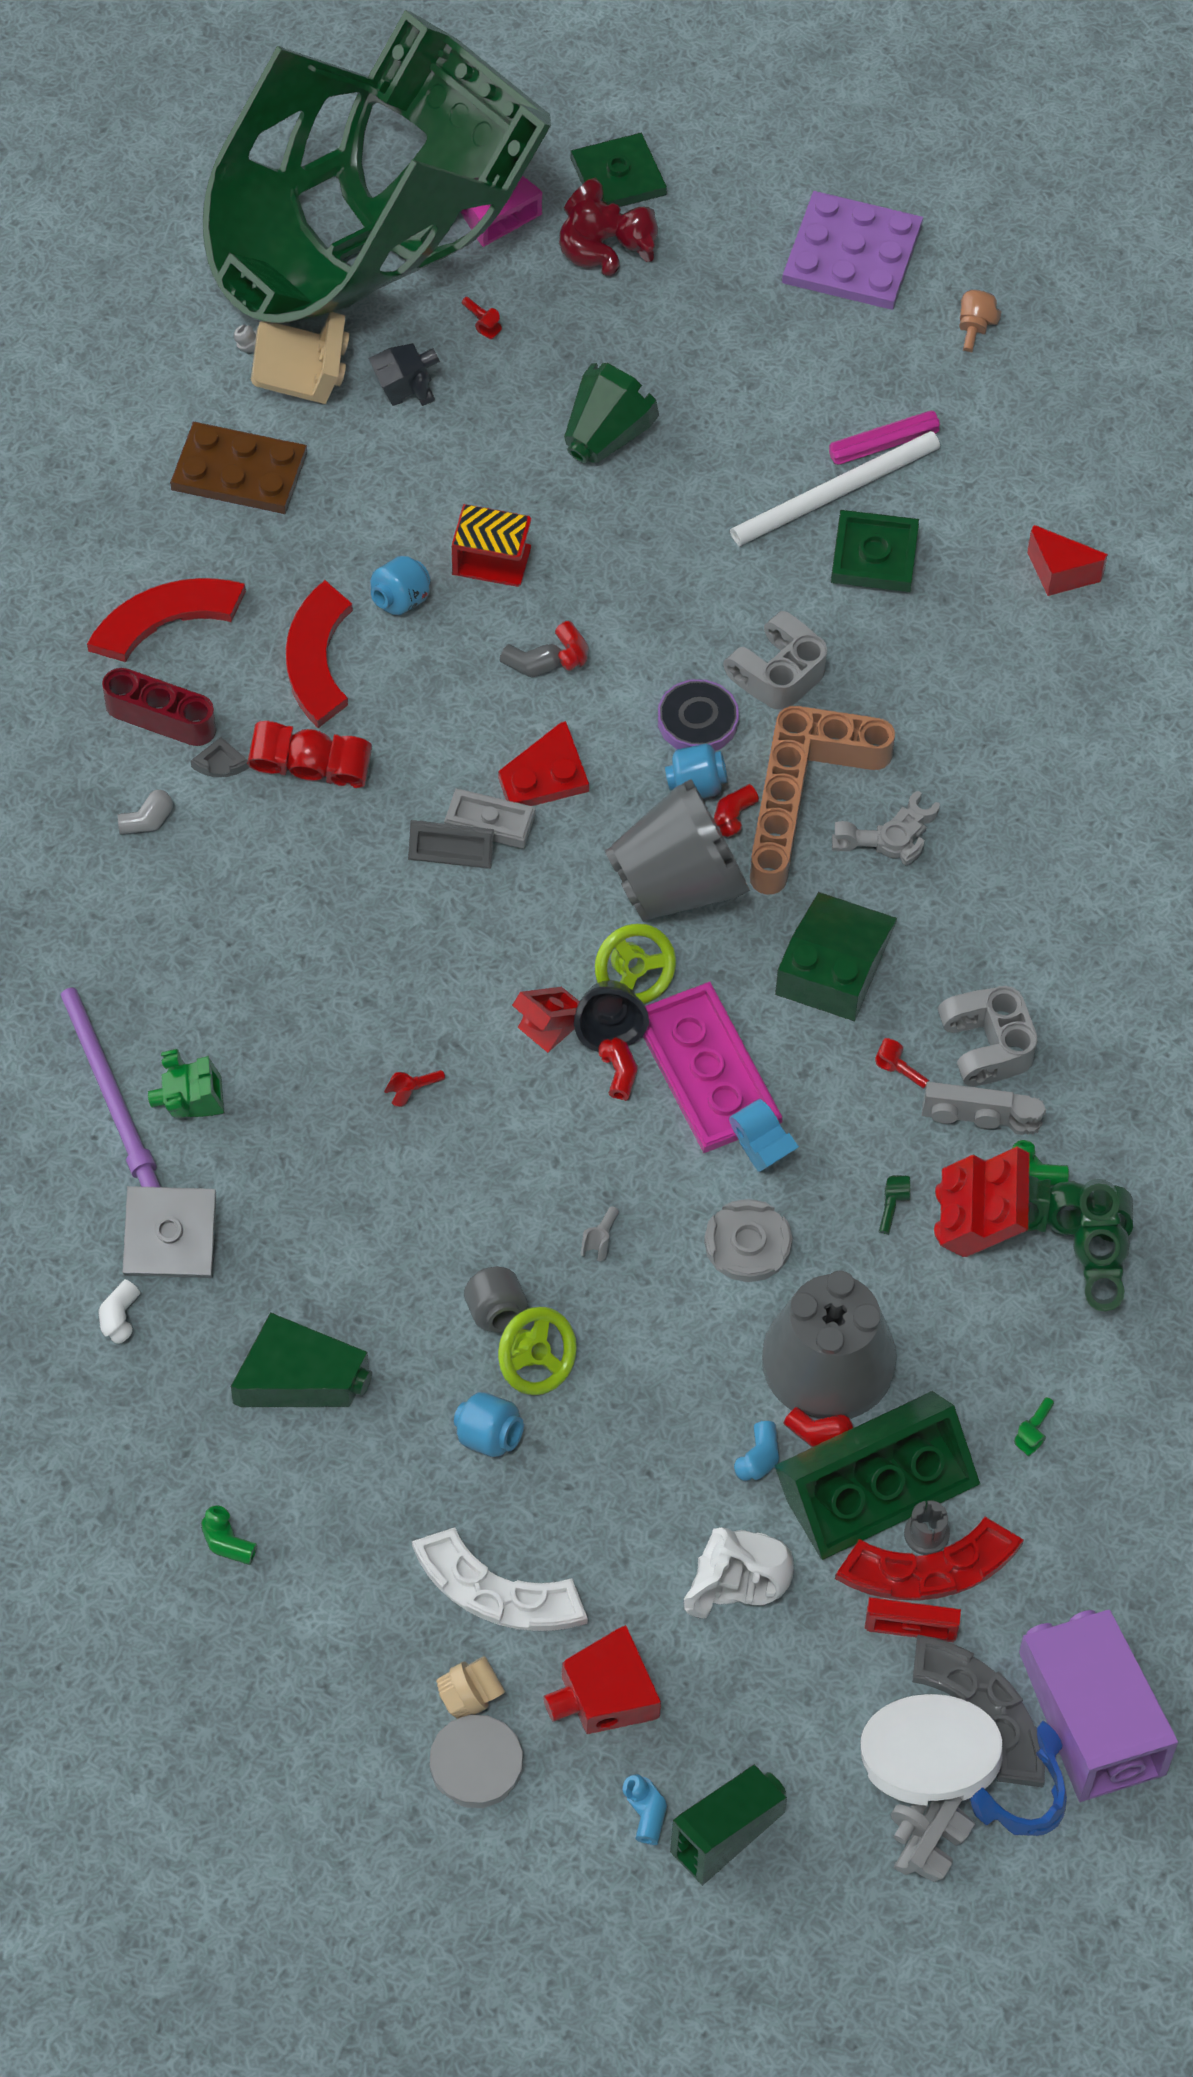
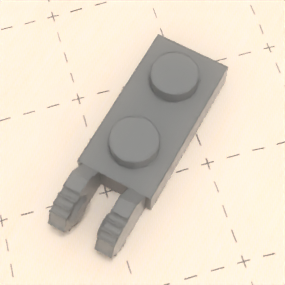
M927 1082L923 1098L922 1116L932 1117L934 1121L944 1124L953 1123L956 1120L970 1121L984 1129H994L999 1125H1006L1015 1134L1024 1135L1026 1133L1029 1136V1134L1034 1135V1133H1038L1040 1126L1043 1124L1041 1119L1046 1113L1043 1101L1039 1100L1040 1098H1030V1096L1013 1094V1092Z

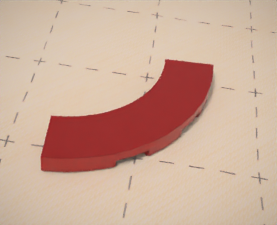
M195 578L152 587L128 599L114 609L93 632L87 643L88 651L126 662L130 654L144 639L156 632L157 627L176 619H181L182 621L216 619L232 622L246 593L245 584L224 579Z
M326 580L308 595L297 610L286 642V669L292 693L299 707L317 728H320L348 706V697L336 685L329 671L327 647L335 630L345 617L353 611L352 603Z
M984 1517L978 1526L961 1540L944 1547L943 1551L928 1555L915 1556L913 1553L893 1552L870 1545L859 1539L835 1574V1579L853 1589L887 1599L910 1601L938 1599L968 1590L990 1578L1014 1557L1023 1545L1024 1539L987 1517Z

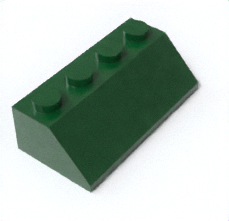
M933 1391L774 1465L790 1508L822 1560L857 1544L859 1539H868L909 1519L915 1506L925 1501L926 1505L927 1501L942 1503L980 1485L955 1406Z

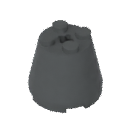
M692 779L675 787L615 841L611 847L605 850L615 872H618L622 880L621 885L632 906H635L643 922L648 919H655L736 899L750 891L730 848Z
M834 1271L831 1274L815 1277L803 1284L773 1320L765 1335L762 1367L769 1388L787 1408L793 1410L795 1407H798L812 1417L827 1418L841 1414L852 1419L860 1416L881 1401L890 1388L896 1366L895 1343L879 1304L868 1287L845 1271Z

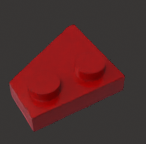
M566 721L556 725L498 771V779L506 800L528 806H535L589 792V782Z

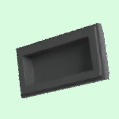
M411 820L408 860L491 869L494 829Z

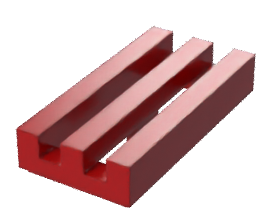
M869 1597L864 1629H867L869 1632L917 1638V1635H923L947 1642L956 1641L960 1625L961 1609Z

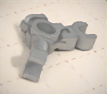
M916 791L910 796L907 809L902 807L891 821L883 826L878 825L876 831L859 830L853 823L847 821L835 822V834H832V851H851L857 846L876 847L877 853H882L889 858L900 857L902 863L908 865L921 855L925 840L919 836L927 828L923 824L935 820L940 804L935 802L929 809L919 808L918 804L922 793ZM919 837L914 845L912 842Z

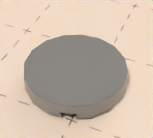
M752 1199L732 1201L723 1206L722 1210L717 1212L715 1216L713 1215L708 1221L704 1239L707 1257L717 1271L730 1279L744 1282L765 1280L779 1272L789 1259L792 1234L788 1221L784 1216L781 1217L779 1213L775 1212V1208L766 1202Z
M467 1715L452 1720L437 1734L430 1751V1772L436 1788L443 1795L445 1794L448 1798L454 1800V1803L468 1808H485L501 1802L514 1789L522 1775L523 1751L516 1734L504 1722L488 1715Z

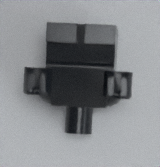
M414 343L388 348L368 358L392 406L403 403V399L413 394L417 396L422 406L435 401V397L428 387V383L432 379L427 371V368L440 362L434 348L419 354Z

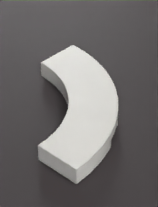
M455 1527L412 1541V1547L421 1566L434 1584L453 1602L484 1620L514 1629L531 1631H553L588 1623L587 1615L572 1578L551 1583H531L519 1580L512 1582L490 1572L487 1566L472 1555L462 1542Z

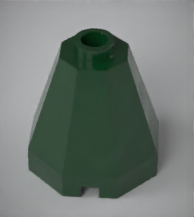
M591 363L582 376L564 435L566 445L568 446V453L581 463H587V461L600 462L653 425L659 416L657 400L650 393L644 398L638 392L642 385L636 378L609 363H602L598 368L597 363Z

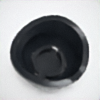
M615 980L594 984L580 1000L574 1015V1027L578 1039L585 1047L599 1052L600 1043L605 1039L612 1040L617 1037L627 1042L628 1046L632 1045L643 1036L649 1025V1014L643 1002L626 984Z

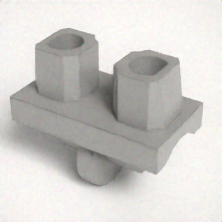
M961 1797L932 1801L927 1810L925 1805L912 1804L911 1807L899 1804L895 1806L891 1813V1818L899 1828L893 1837L901 1844H906L907 1841L908 1843L895 1863L894 1869L904 1875L916 1872L933 1882L945 1877L952 1865L953 1858L936 1847L938 1840L942 1835L957 1846L963 1843L975 1825V1822L958 1808L962 1801Z

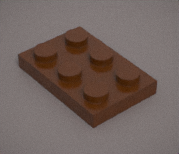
M193 421L170 481L171 490L286 514L307 455V445Z

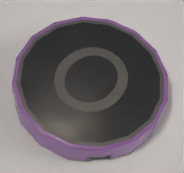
M687 680L678 683L663 695L658 705V728L663 738L676 749L709 744L716 751L729 743L736 733L739 722L738 705L733 695L720 684L708 680Z

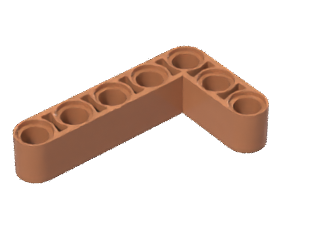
M789 706L779 712L776 719L751 856L750 883L755 890L763 894H775L780 892L787 883L808 760L869 770L885 768L891 762L895 740V730L888 721L875 717L801 706ZM777 833L780 834V836H773L770 834ZM764 868H773V869H775V870H773V871H768V870H765Z

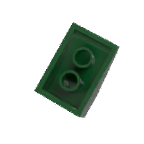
M818 892L792 935L779 965L775 995L855 1022L893 932L897 918Z

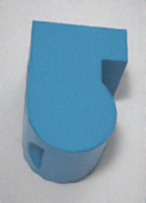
M757 1099L729 1117L731 1127L739 1139L740 1145L758 1172L799 1147L790 1133H785L774 1112L761 1099Z

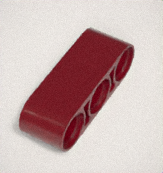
M127 668L113 669L104 676L102 686L106 711L115 719L193 746L205 745L215 737L214 707L211 700L206 696Z

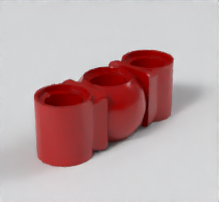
M260 721L254 726L247 764L252 769L262 773H279L286 776L288 769L291 774L301 779L319 780L327 775L326 783H334L338 786H345L348 783L353 788H362L366 783L373 746L369 741L356 736L334 734L332 741L328 735L321 731L302 729L293 734V726H285L273 721Z

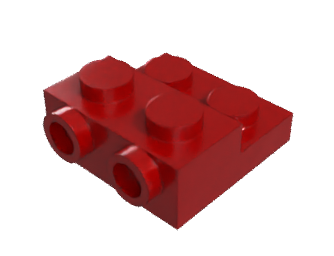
M1017 1146L986 1161L973 1154L942 1168L941 1183L937 1184L935 1188L936 1198L941 1204L940 1221L936 1222L934 1226V1234L940 1246L962 1257H968L1028 1230L1029 1152Z

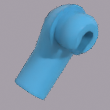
M761 1421L754 1425L755 1447L748 1451L745 1457L737 1458L734 1464L735 1473L740 1480L749 1481L752 1478L754 1480L763 1478L778 1463L779 1450L776 1424L774 1422Z
M638 1774L630 1775L625 1779L622 1791L627 1797L628 1802L640 1816L635 1839L641 1843L658 1845L667 1802L648 1778Z

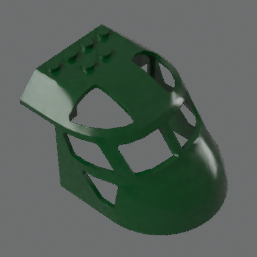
M407 10L402 14L369 76L277 46L225 140L209 177L203 207V239L212 275L222 293L236 308L252 318L265 322L293 323L348 308L377 289L456 253L470 245L483 234L509 200L551 127L550 114L457 38ZM357 92L339 148L301 166L308 136L326 99L332 96ZM380 103L415 124L426 134L427 140L399 176L385 190L372 198L366 187L362 156L365 130L373 105ZM301 111L290 134L281 166L278 169L249 159L250 151L262 132ZM332 177H336L339 180L344 200L364 228L332 243L328 248L307 223L299 201V195ZM490 204L486 214L469 233L453 243L438 246L462 210ZM360 251L352 266L343 261V259ZM390 251L407 259L395 271H380Z

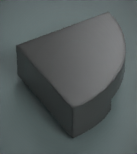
M222 737L218 738L191 760V767L194 770L211 777H229L249 768L247 759Z

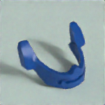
M1044 1720L1037 1727V1739L1040 1749L1036 1754L1047 1767L1055 1782L1051 1790L1054 1798L1053 1805L1041 1818L1032 1820L1020 1818L1002 1808L982 1787L971 1797L970 1801L974 1815L985 1825L990 1824L993 1820H998L1014 1835L1041 1836L1051 1832L1062 1821L1066 1811L1067 1796L1062 1772L1056 1761V1755L1062 1749L1063 1744L1056 1731Z

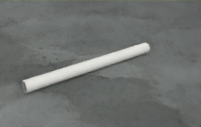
M934 432L925 433L731 528V537L740 547L940 448L939 440Z

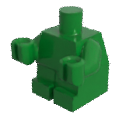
M178 1049L161 1053V1056L164 1058L161 1060L162 1065L165 1069L168 1068V1071L161 1074L162 1088L148 1091V1100L152 1108L165 1105L167 1111L174 1118L206 1117L224 1113L221 1075L209 1056L197 1058V1062L185 1064L181 1059Z

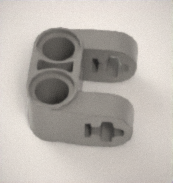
M786 611L778 612L764 626L767 638L780 650L768 663L745 647L737 648L723 662L726 674L734 683L767 706L779 710L793 706L821 681L825 673L827 646L824 640Z
M998 986L996 988L976 990L952 996L939 1005L938 1013L945 1031L957 1033L983 1027L990 1046L971 1050L958 1059L957 1065L965 1085L975 1087L997 1082L1024 1073L1032 1066L1037 1045V1033L1025 1001L1020 992L1015 988ZM996 1011H1005L1010 1015H1001ZM1009 1047H1020L1021 1049H1023V1051H1015L1010 1049Z

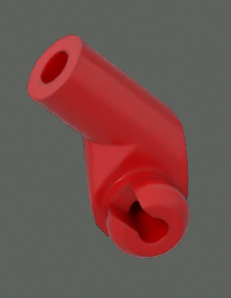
M751 784L730 793L717 803L713 819L724 837L738 833L742 828V824L737 818L740 811L759 802L758 794Z
M617 1037L612 1040L605 1039L600 1043L598 1053L602 1057L603 1062H612L615 1069L608 1093L612 1098L627 1101L638 1071L637 1063L627 1042Z
M795 1407L783 1422L786 1427L811 1447L853 1428L852 1421L845 1415L840 1414L813 1420L798 1407Z

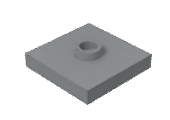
M127 1186L123 1275L212 1278L216 1190Z

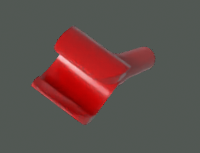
M469 297L463 298L462 305L479 319L475 323L478 333L490 340L493 339L502 330L501 324L498 323L500 320L499 312L494 308L486 311Z
M885 1038L875 1057L876 1065L890 1072L896 1070L924 1089L930 1080L900 1059L904 1048L898 1041Z
M442 1070L412 1078L407 1073L396 1072L391 1077L384 1092H396L392 1104L402 1107L407 1104L414 1090L445 1080V1074Z

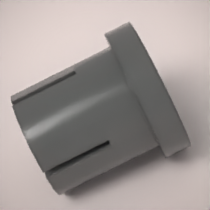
M923 1501L913 1509L912 1516L905 1525L904 1537L907 1545L914 1552L928 1555L940 1552L947 1546L950 1529L947 1511L942 1504L936 1501H927L926 1505L925 1501ZM923 1522H929V1526L934 1529V1532L928 1529L927 1524Z

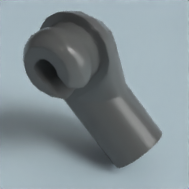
M508 644L500 655V662L528 677H537L555 669L559 665L560 658L558 653L561 649L554 644H547L524 652Z

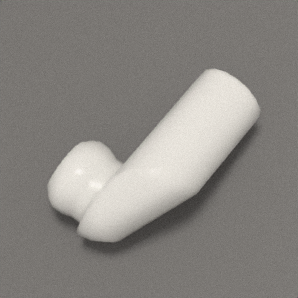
M126 1279L119 1284L99 1308L100 1330L104 1336H110L111 1340L117 1344L123 1343L132 1334V1325L125 1321V1310L140 1295L139 1289Z

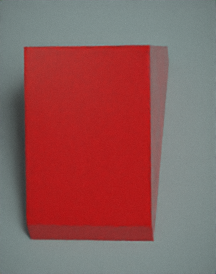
M1034 525L1031 529L1027 553L1047 596L1101 582L1108 554L1037 525Z

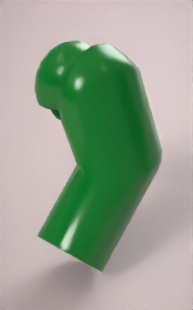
M1020 1140L1014 1143L1012 1148L1018 1146L1029 1152L1030 1176L1036 1177L1040 1181L1051 1179L1050 1186L1068 1181V1165L1043 1164L1035 1155L1033 1143L1027 1140Z
M218 1505L209 1507L201 1522V1530L209 1549L216 1555L251 1565L257 1550V1543L235 1537L231 1524L228 1521L230 1514L226 1508Z

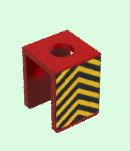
M463 504L451 545L452 575L515 587L521 586L531 552V545L526 543L531 525V517Z

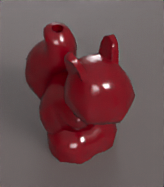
M597 178L587 180L571 195L564 206V211L568 218L563 223L559 233L561 251L569 261L584 268L602 266L601 273L605 276L615 274L620 264L618 255L611 247L602 243L604 240L615 236L625 248L638 252L644 261H653L654 241L658 235V225L654 209L636 207L622 214L619 205L615 203L608 205L603 202V185Z

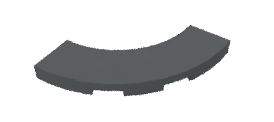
M917 1635L912 1682L936 1688L952 1697L968 1701L981 1708L994 1720L1002 1737V1764L997 1774V1782L1044 1787L1045 1765L1036 1754L1040 1749L1037 1739V1727L1034 1726L1028 1711L1022 1703L1023 1699L1010 1682L999 1671H993L985 1663L973 1657L974 1654L944 1640Z

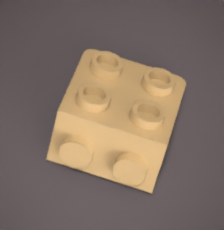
M330 312L320 334L279 323L261 321L257 328L251 374L252 384L267 390L326 404L334 385L340 387L345 374L346 364L340 362L341 355L345 354L349 341V333L344 332L345 315Z

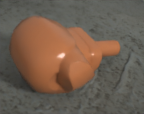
M969 290L963 295L959 324L961 330L967 331L963 351H973L976 333L985 334L987 325H998L1001 311L996 308L997 300L993 294L982 290Z

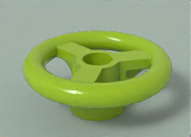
M629 924L616 929L603 941L595 959L597 983L610 981L607 965L611 952L612 967L622 976L620 982L626 984L632 990L637 978L643 976L647 970L663 967L660 977L653 986L643 992L635 993L643 1004L655 1000L665 992L673 979L676 969V956L672 943L662 931L647 924ZM634 936L647 937L659 946L662 953L648 955L640 946L633 942H626L625 939ZM637 957V964L633 968H628L629 962Z
M532 1307L516 1315L506 1326L498 1349L500 1370L508 1384L515 1390L527 1395L546 1394L561 1385L571 1372L576 1358L577 1343L571 1324L561 1313L548 1307ZM534 1321V1326L531 1330L522 1329L525 1325ZM549 1323L555 1325L562 1336L563 1356L561 1361L551 1353V1347L547 1341ZM536 1364L543 1365L552 1375L539 1382H530L520 1377L516 1371L524 1366Z

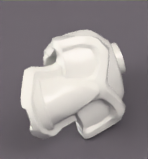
M728 1528L713 1529L703 1555L698 1557L697 1575L691 1589L684 1598L686 1612L691 1616L707 1618L713 1603L730 1604L743 1602L750 1605H765L778 1599L788 1589L793 1577L794 1567L791 1551L784 1542L769 1537L766 1534L753 1533L742 1529L737 1531H731Z

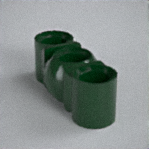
M1029 1175V1202L1033 1204L1029 1205L1027 1231L1037 1229L1040 1232H1046V1225H1048L1056 1233L1065 1236L1075 1235L1081 1226V1208L1078 1199L1079 1192L1084 1184L1066 1181L1050 1188L1051 1179L1040 1181L1038 1178ZM1114 1185L1120 1201L1118 1213H1121L1119 1214L1121 1225L1129 1236L1133 1230V1197L1125 1188ZM1095 1190L1087 1197L1086 1205L1095 1212H1102L1109 1208L1112 1197L1104 1190ZM1065 1207H1074V1208H1077V1209H1075V1210H1066V1209H1063V1208H1065ZM1098 1234L1093 1237L1095 1238L1099 1236L1103 1240L1114 1242V1240L1106 1234Z
M1094 1179L1083 1185L1079 1192L1081 1226L1074 1236L1073 1248L1076 1258L1082 1265L1085 1277L1083 1288L1087 1302L1096 1310L1106 1312L1114 1310L1124 1299L1125 1290L1122 1282L1124 1271L1122 1264L1129 1254L1130 1241L1126 1230L1121 1225L1118 1213L1120 1201L1117 1190L1106 1180ZM1095 1190L1108 1192L1112 1197L1109 1208L1102 1212H1095L1089 1209L1086 1201L1091 1192ZM1098 1234L1110 1236L1114 1240L1112 1251L1103 1256L1092 1253L1089 1249V1242L1094 1236ZM1108 1278L1117 1285L1116 1292L1111 1298L1105 1300L1098 1299L1092 1294V1286L1098 1279Z

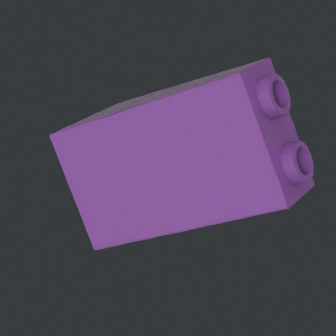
M1110 1609L1096 1613L1094 1610H1086L1074 1615L1069 1622L1053 1626L1051 1623L1040 1624L1031 1628L1026 1635H1023L1019 1650L1020 1656L1046 1721L1056 1731L1063 1744L1059 1753L1079 1802L1167 1775L1178 1741Z

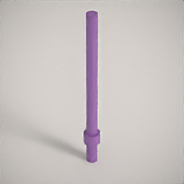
M67 988L61 993V998L127 1151L126 1162L134 1178H138L141 1187H161L154 1172L156 1170V1163L150 1150L143 1147L77 989Z

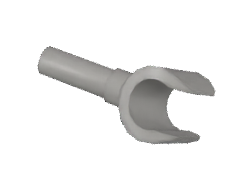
M609 1207L597 1228L593 1227L584 1230L581 1256H584L585 1252L595 1249L598 1250L597 1261L606 1259L609 1229L619 1213L616 1207Z

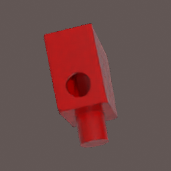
M626 1625L567 1658L562 1663V1680L565 1687L543 1696L546 1710L552 1722L577 1713L586 1734L660 1718L661 1701Z

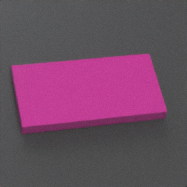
M711 982L645 1006L649 1014V1025L643 1034V1038L703 1153L739 1140L731 1127L729 1117L757 1099L763 1100L774 1112L779 1123H782L781 1113Z

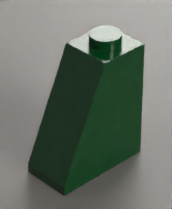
M270 1312L231 1384L233 1404L239 1407H350L356 1394L363 1396L371 1382L372 1371L369 1370L368 1352Z
M755 1764L673 1820L670 1853L703 1886L785 1813L787 1797L785 1796L786 1790L772 1773L767 1772L763 1774Z

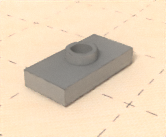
M456 788L444 824L494 829V842L524 849L535 818L536 807Z

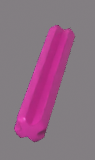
M930 410L832 442L829 445V454L834 464L840 465L907 443L930 431L937 433L940 421L935 411Z

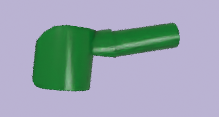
M1048 1397L1044 1398L1029 1421L1026 1420L1021 1423L1018 1428V1434L1014 1439V1444L1027 1456H1031L1046 1439V1436L1038 1428L1054 1405V1401Z

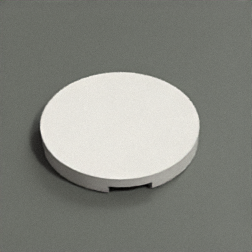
M915 1695L894 1701L884 1706L871 1717L864 1727L861 1736V1757L868 1772V1778L878 1789L900 1801L928 1806V1801L947 1800L957 1797L966 1800L973 1797L982 1787L986 1789L996 1778L1002 1764V1737L994 1720L981 1708L968 1701L946 1695Z

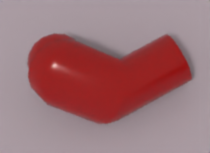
M571 621L561 623L556 628L555 634L566 649L561 650L558 653V657L564 669L570 671L576 666L582 667L586 664L589 647Z

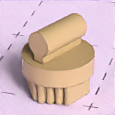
M486 1656L475 1660L471 1664L463 1661L450 1668L449 1673L439 1677L436 1681L443 1703L449 1713L457 1719L482 1712L489 1707L488 1701L505 1693Z

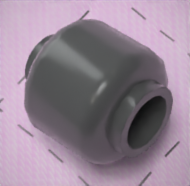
M495 1266L481 1269L470 1278L464 1289V1299L476 1325L485 1331L504 1332L509 1322L520 1312L526 1310L528 1306L527 1298L516 1274L508 1268Z

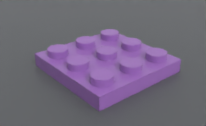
M813 191L784 269L782 283L893 310L922 228L923 217Z

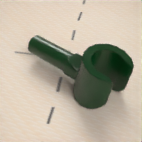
M893 1175L887 1179L885 1186V1208L879 1233L889 1235L896 1209V1201L910 1200L909 1176Z

